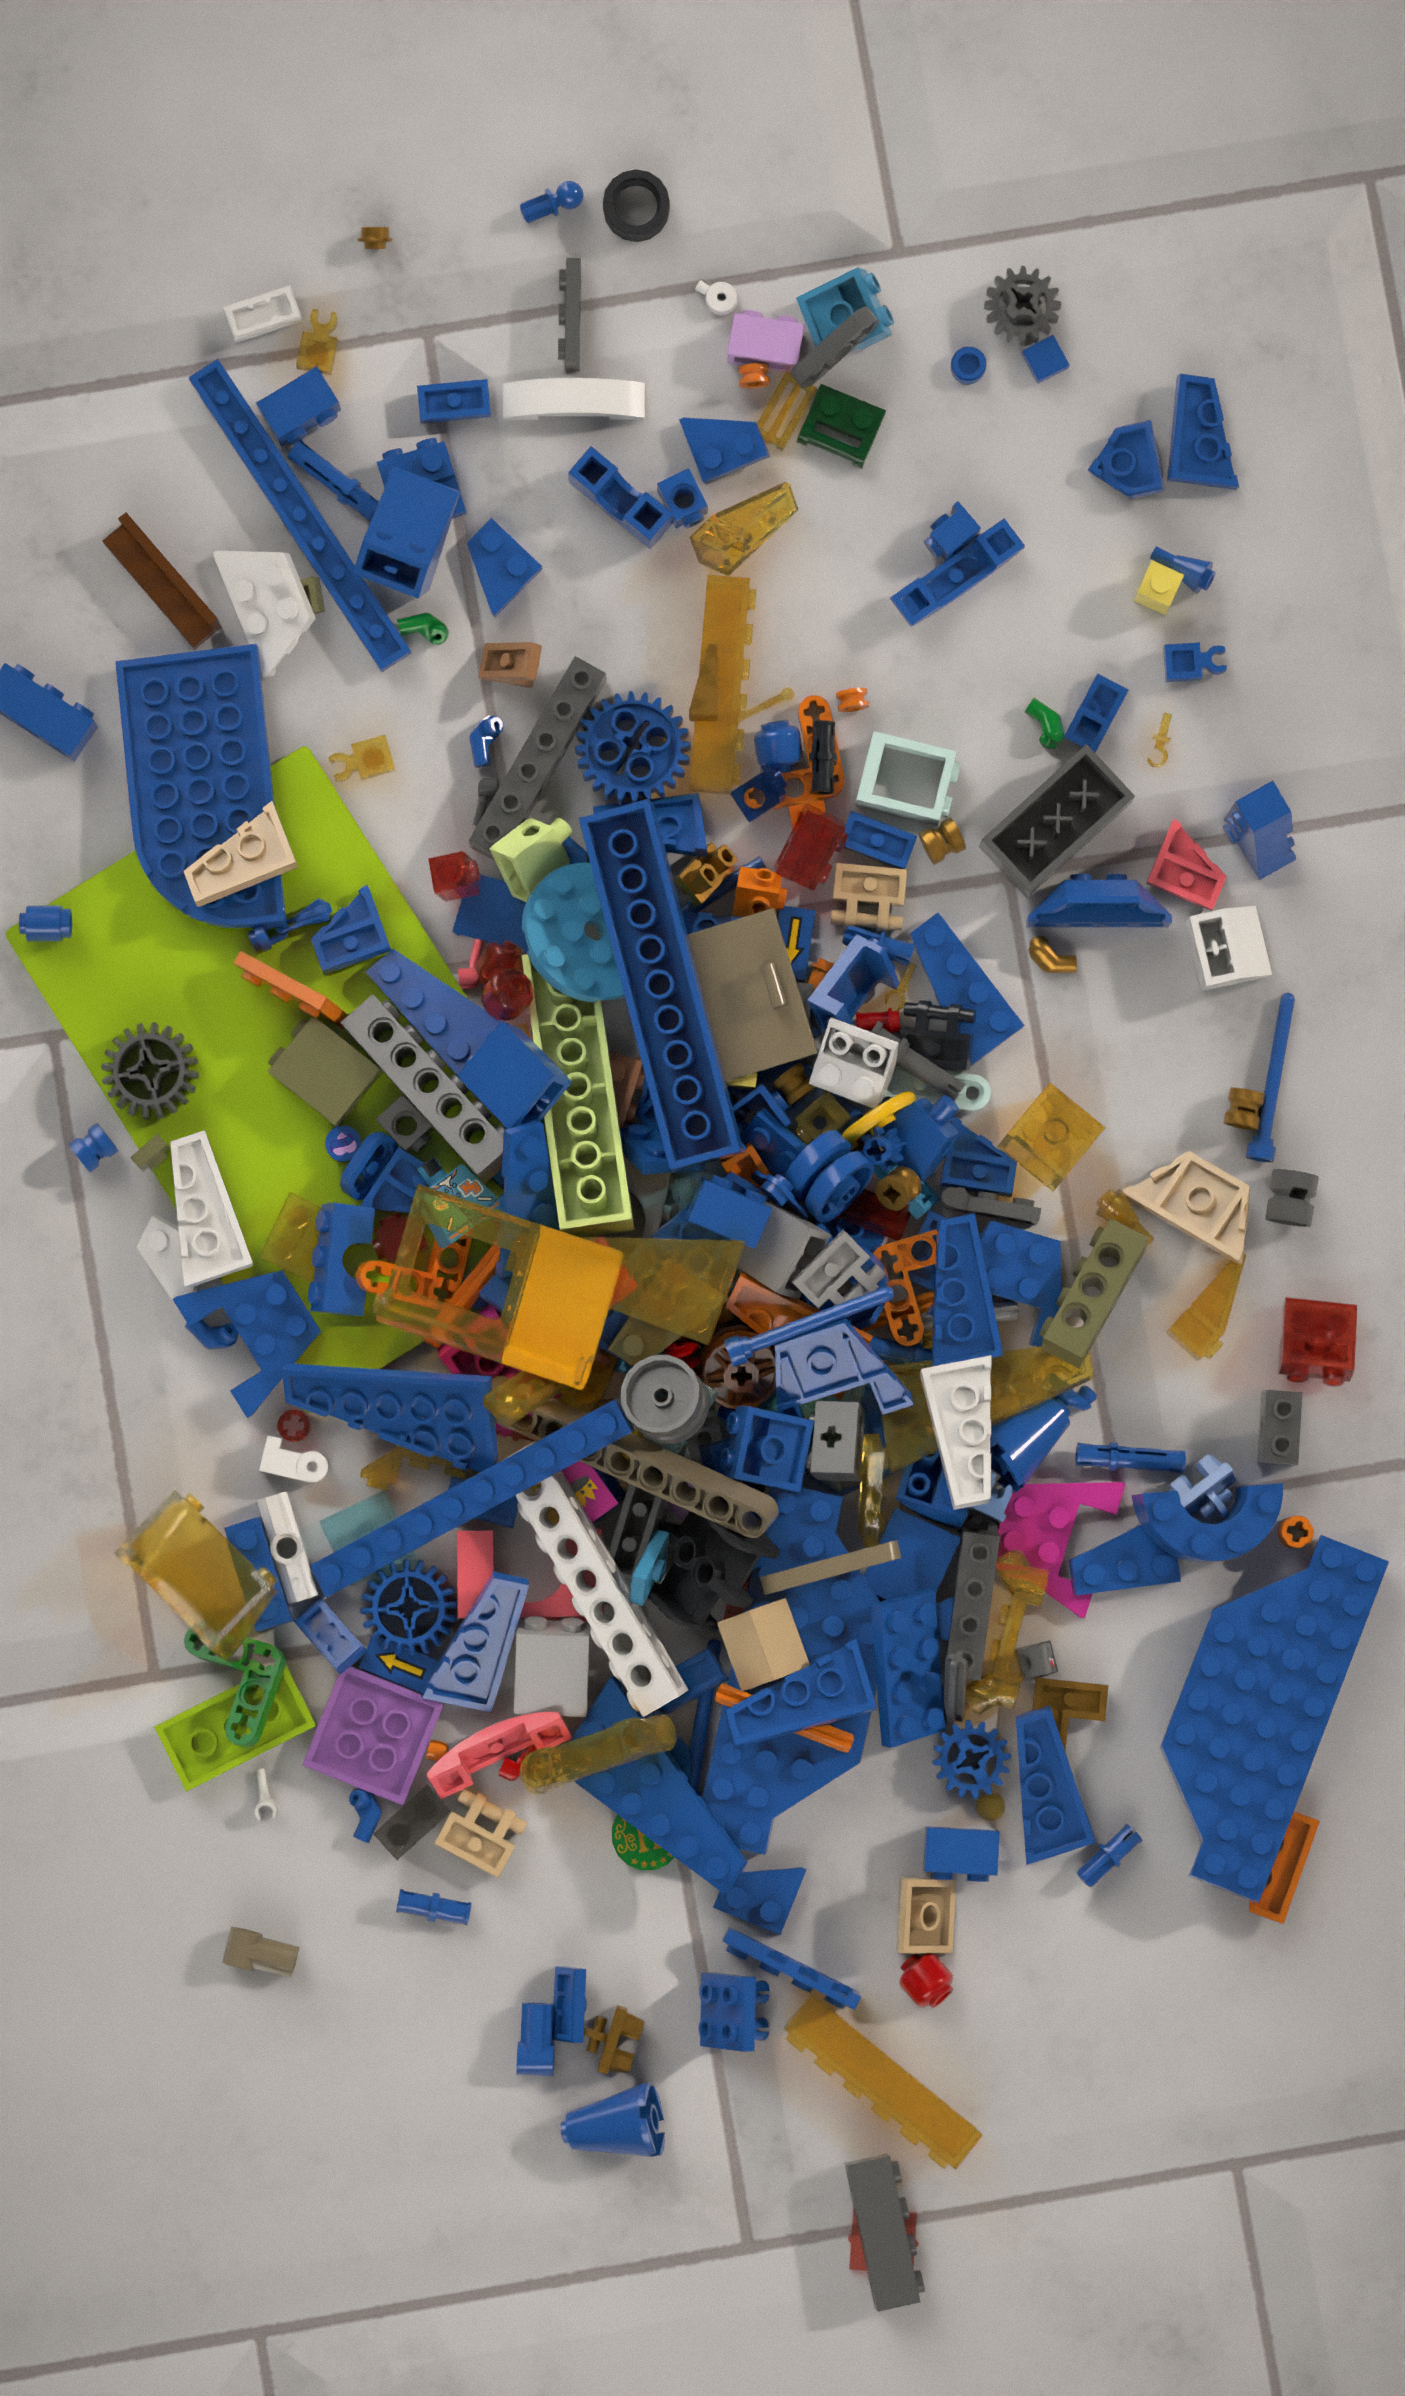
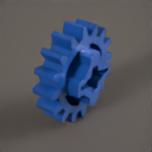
M966 1720L965 1729L961 1730L955 1723L952 1724L953 1734L949 1736L942 1732L940 1736L945 1741L944 1745H934L933 1748L941 1753L940 1758L932 1760L933 1765L941 1766L942 1768L936 1775L937 1779L946 1777L949 1781L946 1783L945 1789L949 1791L954 1786H957L958 1797L961 1798L966 1793V1790L971 1791L973 1799H978L980 1789H983L987 1795L992 1794L990 1784L994 1782L1002 1786L1003 1782L998 1777L1000 1772H1010L1009 1768L1003 1766V1760L1010 1759L1011 1754L1002 1753L1001 1750L1008 1743L1007 1740L996 1741L995 1737L998 1729L993 1728L987 1733L985 1731V1722L980 1721L977 1728H973L971 1720ZM967 1735H979L989 1743L982 1746L971 1744ZM955 1742L958 1752L955 1760L948 1764V1752L951 1745ZM970 1749L972 1753H982L987 1750L977 1760V1768L973 1769L970 1765H962L956 1768L966 1759L965 1752ZM995 1755V1767L988 1777L985 1767L988 1759ZM965 1772L971 1774L976 1783H963L954 1776Z

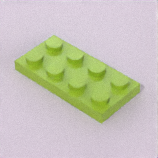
M285 1664V1669L261 1738L253 1747L240 1748L226 1737V1723L240 1683L154 1726L186 1792L317 1726L287 1664ZM259 1686L253 1687L247 1694V1701L249 1705L253 1706L261 1703L264 1698V1690ZM243 1708L242 1713H244L248 1717L249 1715L254 1718L257 1717L256 1713H252ZM245 1724L244 1727L238 1726L236 1732L242 1737L243 1734L249 1735L251 1729Z

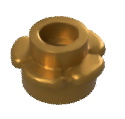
M361 227V238H357L359 242L365 243V249H386V242L393 240L389 238V227Z

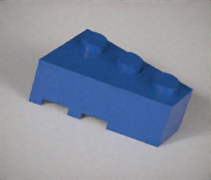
M1273 780L1235 801L1224 818L1226 824L1223 826V829L1232 844L1238 843L1259 880L1296 860V855L1291 850V847L1295 845L1294 839L1292 837L1287 838V834L1293 831L1291 810Z

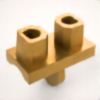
M712 842L707 845L708 858L695 856L673 879L676 885L681 887V891L684 894H689L691 903L695 907L702 904L734 870L732 866L737 862V857L727 845L723 844L717 848Z
M617 2005L609 2033L603 2032L607 2018L597 2015L593 2028L584 2026V2036L590 2037L586 2051L597 2054L600 2041L605 2042L597 2070L608 2074L609 2070L629 2073L635 2054L618 2049L616 2045L620 2035L639 2040L645 2022L637 2016L627 2013L626 2007Z

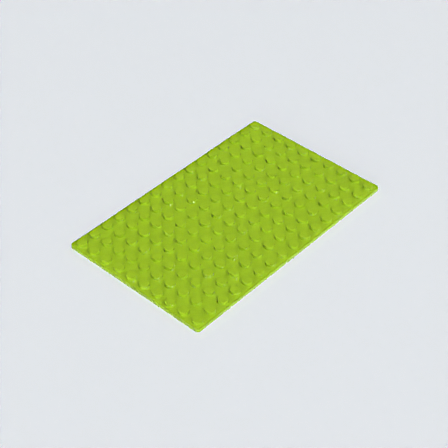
M302 746L271 765L275 808L298 865V868L282 874L286 918L288 920L294 917L316 899L320 898L331 905L330 921L291 930L284 940L271 945L272 949L263 952L262 949L255 952L247 934L253 928H225L209 925L195 920L173 907L152 885L139 862L136 850L46 905L62 906L63 909H71V938H63V941L28 942L26 934H20L19 923L6 931V938L138 1149L142 1148L157 1134L170 1147L165 1153L168 1158L153 1170V1173L175 1208L176 1199L170 1142L205 1130L253 1262L251 1267L219 1277L223 1285L283 1270L321 1330V1333L295 1364L382 1369L425 1341L423 1339L424 1332L442 1309H433L366 1292L364 1316H344L310 1311L311 1303L308 1301V1289L311 1282L314 1281L315 1267L312 1265V1253L315 1246L318 1245L319 1231L316 1229L317 1214L322 1209V1204L325 1203L361 1206L364 1199L356 1200L345 1194L340 1187L341 1175L349 1162L343 1163L334 1160L328 1154L325 1147L326 1137L335 1126L268 1073V1070L271 1068L268 1061L280 1047L286 1049L294 1039L291 1036L294 1028L302 1019L309 1021L312 1016L298 1008L300 1004L292 999L286 1003L269 992L271 987L262 983L260 987H257L243 979L241 975L244 971L233 962L239 952L242 951L324 995L348 1015L372 994L380 1003L387 999L400 1014L396 1020L405 1028L410 1022L366 973L368 969L388 952L324 975L311 938L323 926H327L332 921L333 916L342 907L346 908L359 895L358 891L363 886L368 885L391 950L395 949L467 998V996L308 747ZM275 928L266 931L269 938L279 934ZM318 1015L317 1019L377 1066L345 1028L342 1029ZM155 1022L159 1025L160 1035L166 1026L172 1027L171 1040L179 1033L184 1035L185 1039L179 1046L180 1048L187 1044L193 1046L194 1050L185 1057H196L199 1064L188 1067V1069L197 1071L199 1079L187 1080V1083L196 1087L195 1093H190L185 1089L183 1090L182 1095L189 1102L184 1105L176 1099L173 1104L177 1107V1113L172 1114L168 1107L164 1106L162 1107L164 1111L163 1119H159L156 1116L155 1109H151L150 1119L144 1120L142 1118V1108L132 1117L128 1114L131 1103L123 1109H119L116 1106L117 1101L122 1095L112 1099L107 1095V1092L115 1087V1084H103L102 1079L112 1075V1072H106L101 1067L103 1063L113 1064L114 1062L113 1059L105 1055V1051L108 1049L116 1053L118 1052L119 1048L112 1042L115 1037L124 1044L128 1040L123 1032L126 1028L134 1036H137V1024L142 1023L146 1033H150V1026ZM393 1030L382 1032L378 1042L390 1040ZM420 1035L423 1041L419 1043V1046L428 1053L432 1047ZM150 1043L155 1059L177 1060L176 1054L169 1047L158 1043ZM139 1046L131 1051L125 1059L122 1072L127 1071V1068H131L138 1063L140 1059ZM409 1055L405 1057L401 1062V1067L407 1068L413 1065L416 1056ZM148 1059V1064L144 1066L146 1069L142 1070V1074H145L153 1083V1078L157 1076L155 1073H159V1068H155ZM447 1065L441 1069L449 1079L454 1075V1072ZM174 1071V1074L168 1075L163 1079L161 1083L162 1096L174 1087L179 1071ZM382 1071L381 1076L340 1126H349L356 1130L362 1143L374 1132H383L390 1136L377 1122L376 1118L401 1095L404 1096V1094ZM132 1081L124 1083L125 1088L131 1095L140 1099L151 1100L150 1092L145 1083H133ZM429 1081L424 1087V1092L431 1093L435 1091L439 1081ZM467 1087L469 1091L464 1094L472 1104L478 1100L492 1116L487 1121L495 1129L500 1125L504 1128L505 1126ZM456 1105L451 1107L446 1114V1118L457 1117L461 1113L462 1106ZM412 1118L402 1119L397 1127L398 1133L402 1136L414 1134L417 1129V1122ZM543 1118L540 1122L543 1123L544 1133H545V1139H546V1145H547L548 1156H549V1148H548V1141H547L545 1120H544V1118ZM435 1129L429 1133L432 1139L423 1149L417 1153L414 1149L409 1152V1154L424 1164L435 1157L447 1174L460 1164H463L477 1177ZM474 1132L469 1139V1143L477 1144L481 1142L485 1132ZM492 1178L484 1184L499 1199L500 1195H504V1190ZM497 1209L475 1226L463 1278L470 1274L497 1239L498 1230H502V1210ZM375 1210L372 1243L350 1245L343 1254V1267L347 1274L353 1278L356 1277L357 1268L368 1260L383 1261L427 1272L435 1237L424 1215ZM457 1239L454 1242L461 1244V1239ZM446 1248L442 1251L440 1256L442 1265L449 1269L456 1264L457 1254L452 1248ZM376 1267L373 1271H367L366 1278L371 1280V1286L374 1282L389 1283L391 1278L378 1275ZM437 1271L436 1277H444L441 1288H434L433 1295L438 1296V1303L441 1298L448 1297V1292L443 1290V1284L445 1279L452 1280L453 1274H442ZM409 1274L404 1275L399 1281V1289L404 1295L413 1293L416 1288L415 1279ZM470 1308L465 1316L475 1309ZM302 1409V1411H304L305 1413H312V1412H309V1411H307V1410Z

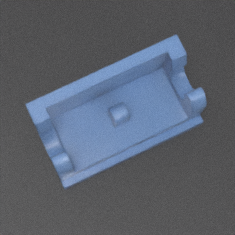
M991 1472V1487L994 1485L996 1474ZM1008 1485L1000 1491L997 1488L992 1489L989 1503L971 1506L969 1509L993 1519L996 1523L1004 1522L1006 1515L1003 1513L1012 1496V1486Z

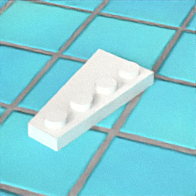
M205 1130L171 1141L184 1289L253 1266Z
M991 1355L923 1368L920 1371V1378L953 1510L986 1504L991 1499Z

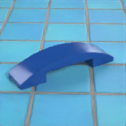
M1003 518L976 537L975 541L921 579L917 578L891 596L890 600L910 627L935 614L986 579L1023 550L1025 545L1005 518Z

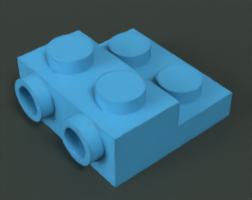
M857 267L796 297L815 347L848 317L863 307H869L879 320V324L852 351L856 349L863 350L892 336L889 326L894 324V319L886 305L881 306L876 294L881 292V287L873 273L868 274L866 270Z

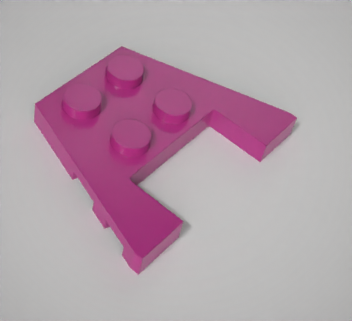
M1126 1483L1025 1484L1018 1492H1012V1496L1003 1513L1006 1515V1518L998 1527L1000 1542L997 1559L1068 1608L1075 1615L1085 1618L1093 1593L1073 1596L1071 1580L1059 1576L1080 1504L1116 1515Z

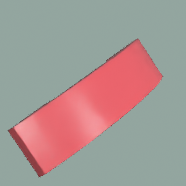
M539 1712L513 1717L491 1725L463 1740L433 1765L427 1772V1777L440 1799H443L473 1785L470 1774L533 1744L538 1752L542 1753L572 1739V1736L559 1712Z

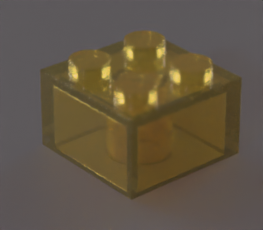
M1050 1082L997 1147L1053 1192L1106 1127Z

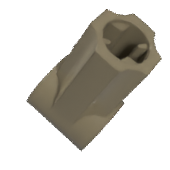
M231 1927L222 1963L251 1971L255 1968L291 1978L300 1947L264 1938L263 1934L255 1931Z

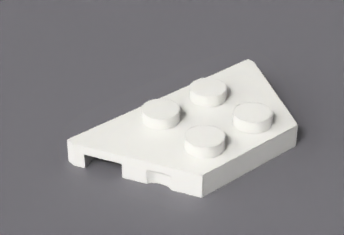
M216 550L212 554L249 644H257L262 677L270 678L277 672L275 668L284 655L291 653L298 643L299 636L306 632L316 619L289 553Z

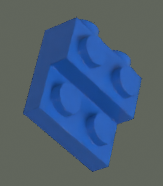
M436 438L425 439L416 444V450L403 453L401 448L392 449L382 454L383 460L377 461L384 488L395 466L460 491L445 441L437 443ZM461 494L459 495L452 518L466 514Z
M737 1406L736 1412H731L727 1420L726 1429L728 1433H731L729 1448H724L720 1455L719 1465L721 1469H724L723 1475L738 1481L800 1492L814 1421L749 1406Z

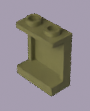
M311 1017L309 1021L302 1019L291 1033V1036L294 1038L286 1049L280 1047L268 1061V1064L271 1065L268 1073L325 1117L333 1126L338 1127L381 1076L382 1071L314 1017Z

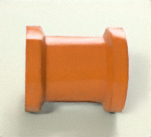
M1295 1515L1285 1518L1278 1527V1538L1288 1548H1301L1305 1544L1310 1543L1314 1536L1313 1526L1303 1516ZM1297 1522L1299 1523V1530L1304 1531V1536L1297 1538L1294 1542L1292 1541V1534L1287 1533V1528L1295 1526Z

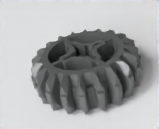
M153 1022L151 1024L150 1033H146L144 1025L140 1023L137 1024V1036H134L128 1028L123 1031L128 1039L124 1044L117 1037L112 1040L119 1050L117 1053L108 1049L105 1051V1055L113 1059L114 1062L113 1064H102V1070L112 1072V1075L104 1077L102 1082L104 1085L115 1084V1087L107 1092L111 1099L122 1095L116 1104L119 1109H123L131 1103L128 1111L130 1116L134 1117L139 1109L142 1108V1118L149 1120L151 1109H155L156 1116L159 1119H163L164 1111L162 1107L167 1106L171 1113L175 1114L178 1112L177 1107L173 1104L176 1099L184 1105L189 1102L182 1095L184 1089L190 1093H195L196 1087L187 1083V1080L199 1079V1073L189 1070L188 1067L196 1066L199 1064V1061L196 1057H185L194 1050L191 1044L179 1047L185 1039L183 1034L179 1033L171 1040L172 1027L166 1026L160 1035L157 1023ZM150 1043H158L169 1047L176 1054L177 1060L155 1059ZM139 1046L140 1059L138 1063L131 1068H127V1071L122 1072L125 1059L131 1051ZM148 1059L155 1068H159V1073H155L157 1076L153 1078V1083L145 1074H142V1070L146 1069L144 1066L148 1064ZM174 1071H179L174 1087L162 1096L161 1083L163 1079L168 1075L174 1074ZM130 1081L133 1083H145L150 1092L151 1100L140 1099L131 1095L125 1088L124 1083Z

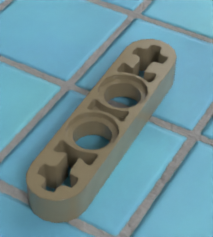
M895 1540L762 1576L760 1581L764 1595L896 1560L902 1558L898 1541Z

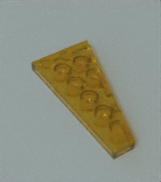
M517 1235L504 1269L529 1278L540 1236ZM580 1237L623 1252V1261L610 1306L589 1299L586 1300L709 1345L747 1241Z
M1042 1346L1003 1351V1356L991 1358V1426L1092 1380L1094 1371L1090 1352L1080 1369L1041 1350ZM931 1360L888 1366L913 1396V1406L882 1415L880 1410L890 1473L914 1463L924 1456H929L938 1450L920 1378L921 1369L931 1367Z

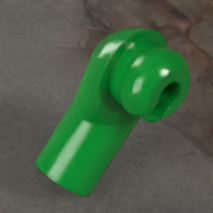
M1033 698L1025 713L1041 723L1043 734L1039 738L1040 744L1047 749H1054L1058 742H1062L1064 736L1060 716L1057 712L1036 698Z

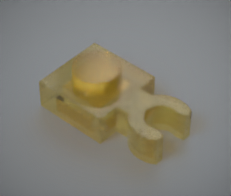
M313 309L310 314V322L314 330L313 333L302 332L296 367L300 370L309 371L317 366L321 374L332 375L338 338L331 337L329 334L337 327V315L335 312H332L330 321L327 324H320L318 322L319 311L318 309Z
M385 735L351 744L352 755L347 756L344 753H334L328 757L331 764L343 762L346 765L342 773L334 775L336 782L348 780L352 773L359 771L361 781L396 771Z

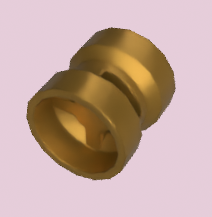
M951 817L942 821L938 828L934 830L928 828L918 834L926 854L934 865L943 861L945 855L951 852L957 854L966 849L964 839Z
M1231 1087L1228 1100L1231 1103L1230 1109L1225 1112L1223 1123L1235 1128L1258 1130L1260 1123L1258 1110L1263 1106L1265 1094L1250 1089Z

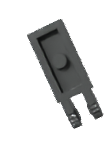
M954 1186L945 1188V1191H942V1197H940L942 1206H945V1209H953V1211L975 1213V1215L1032 1225L1038 1224L1040 1220L1041 1208L1034 1207L1035 1201L1029 1199L1013 1198V1203L998 1201L999 1195L988 1192H978L977 1197H973L967 1193L965 1188H954Z

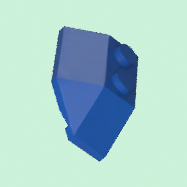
M1090 874L1070 875V880H1063L1026 919V927L1169 928L1172 923V915L1137 880H1127L1126 874L1106 875V880H1091Z

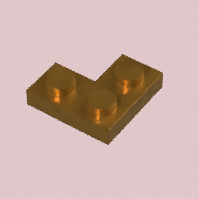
M1035 1677L1032 1711L1050 1705L1066 1752L1069 1718L1105 1721L1109 1685Z

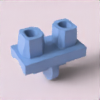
M1208 1454L1196 1465L1197 1471L1204 1478L1201 1482L1193 1486L1183 1475L1169 1485L1171 1491H1178L1181 1504L1190 1516L1199 1510L1203 1517L1206 1518L1216 1510L1221 1517H1224L1229 1513L1224 1503L1233 1497L1228 1487L1237 1480L1232 1473L1234 1472L1227 1462L1221 1464L1211 1454Z

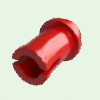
M891 1007L888 1008V1011L856 1012V1027L871 1032L876 1023L880 1021L883 1023V1028L891 1034L893 1032H900L899 1010L892 1011Z

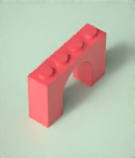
M596 1529L603 1541V1529ZM493 1530L457 1531L458 1618H465L492 1572H495V1532ZM567 1538L566 1550L573 1556L577 1555L578 1547L574 1540ZM585 1570L583 1575L585 1583L590 1587H595V1575L591 1571ZM561 1584L553 1595L542 1601L524 1602L519 1618L540 1616L546 1620L560 1621V1617H575L583 1622H588L586 1617L581 1616L574 1608L572 1603L573 1595L568 1586ZM603 1602V1604H602V1612H603V1614H604V1602Z

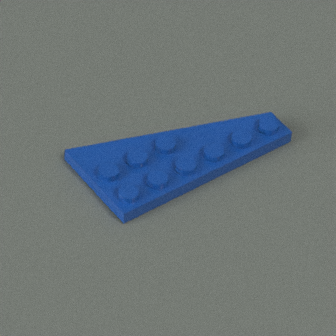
M611 1676L554 1767L723 1894L728 1893L748 1862L724 1828L717 1824L707 1810L708 1806L702 1797L698 1796L687 1781L689 1780L659 1736L652 1732L642 1718L640 1711L634 1710L630 1705L620 1681L615 1676Z

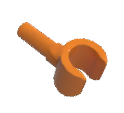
M431 1740L426 1759L438 1761L449 1752L448 1745L441 1741Z

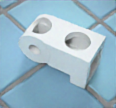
M267 1435L259 1469L260 1472L308 1483L320 1482L327 1476L329 1464L321 1453L308 1451L301 1454L281 1449L283 1439Z

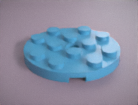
M575 863L554 870L531 892L523 910L521 926L522 932H525L529 948L527 954L538 973L551 986L569 997L594 1003L598 1000H618L624 998L625 995L591 864ZM585 925L598 926L596 929L599 932V940H592L586 935L584 931Z

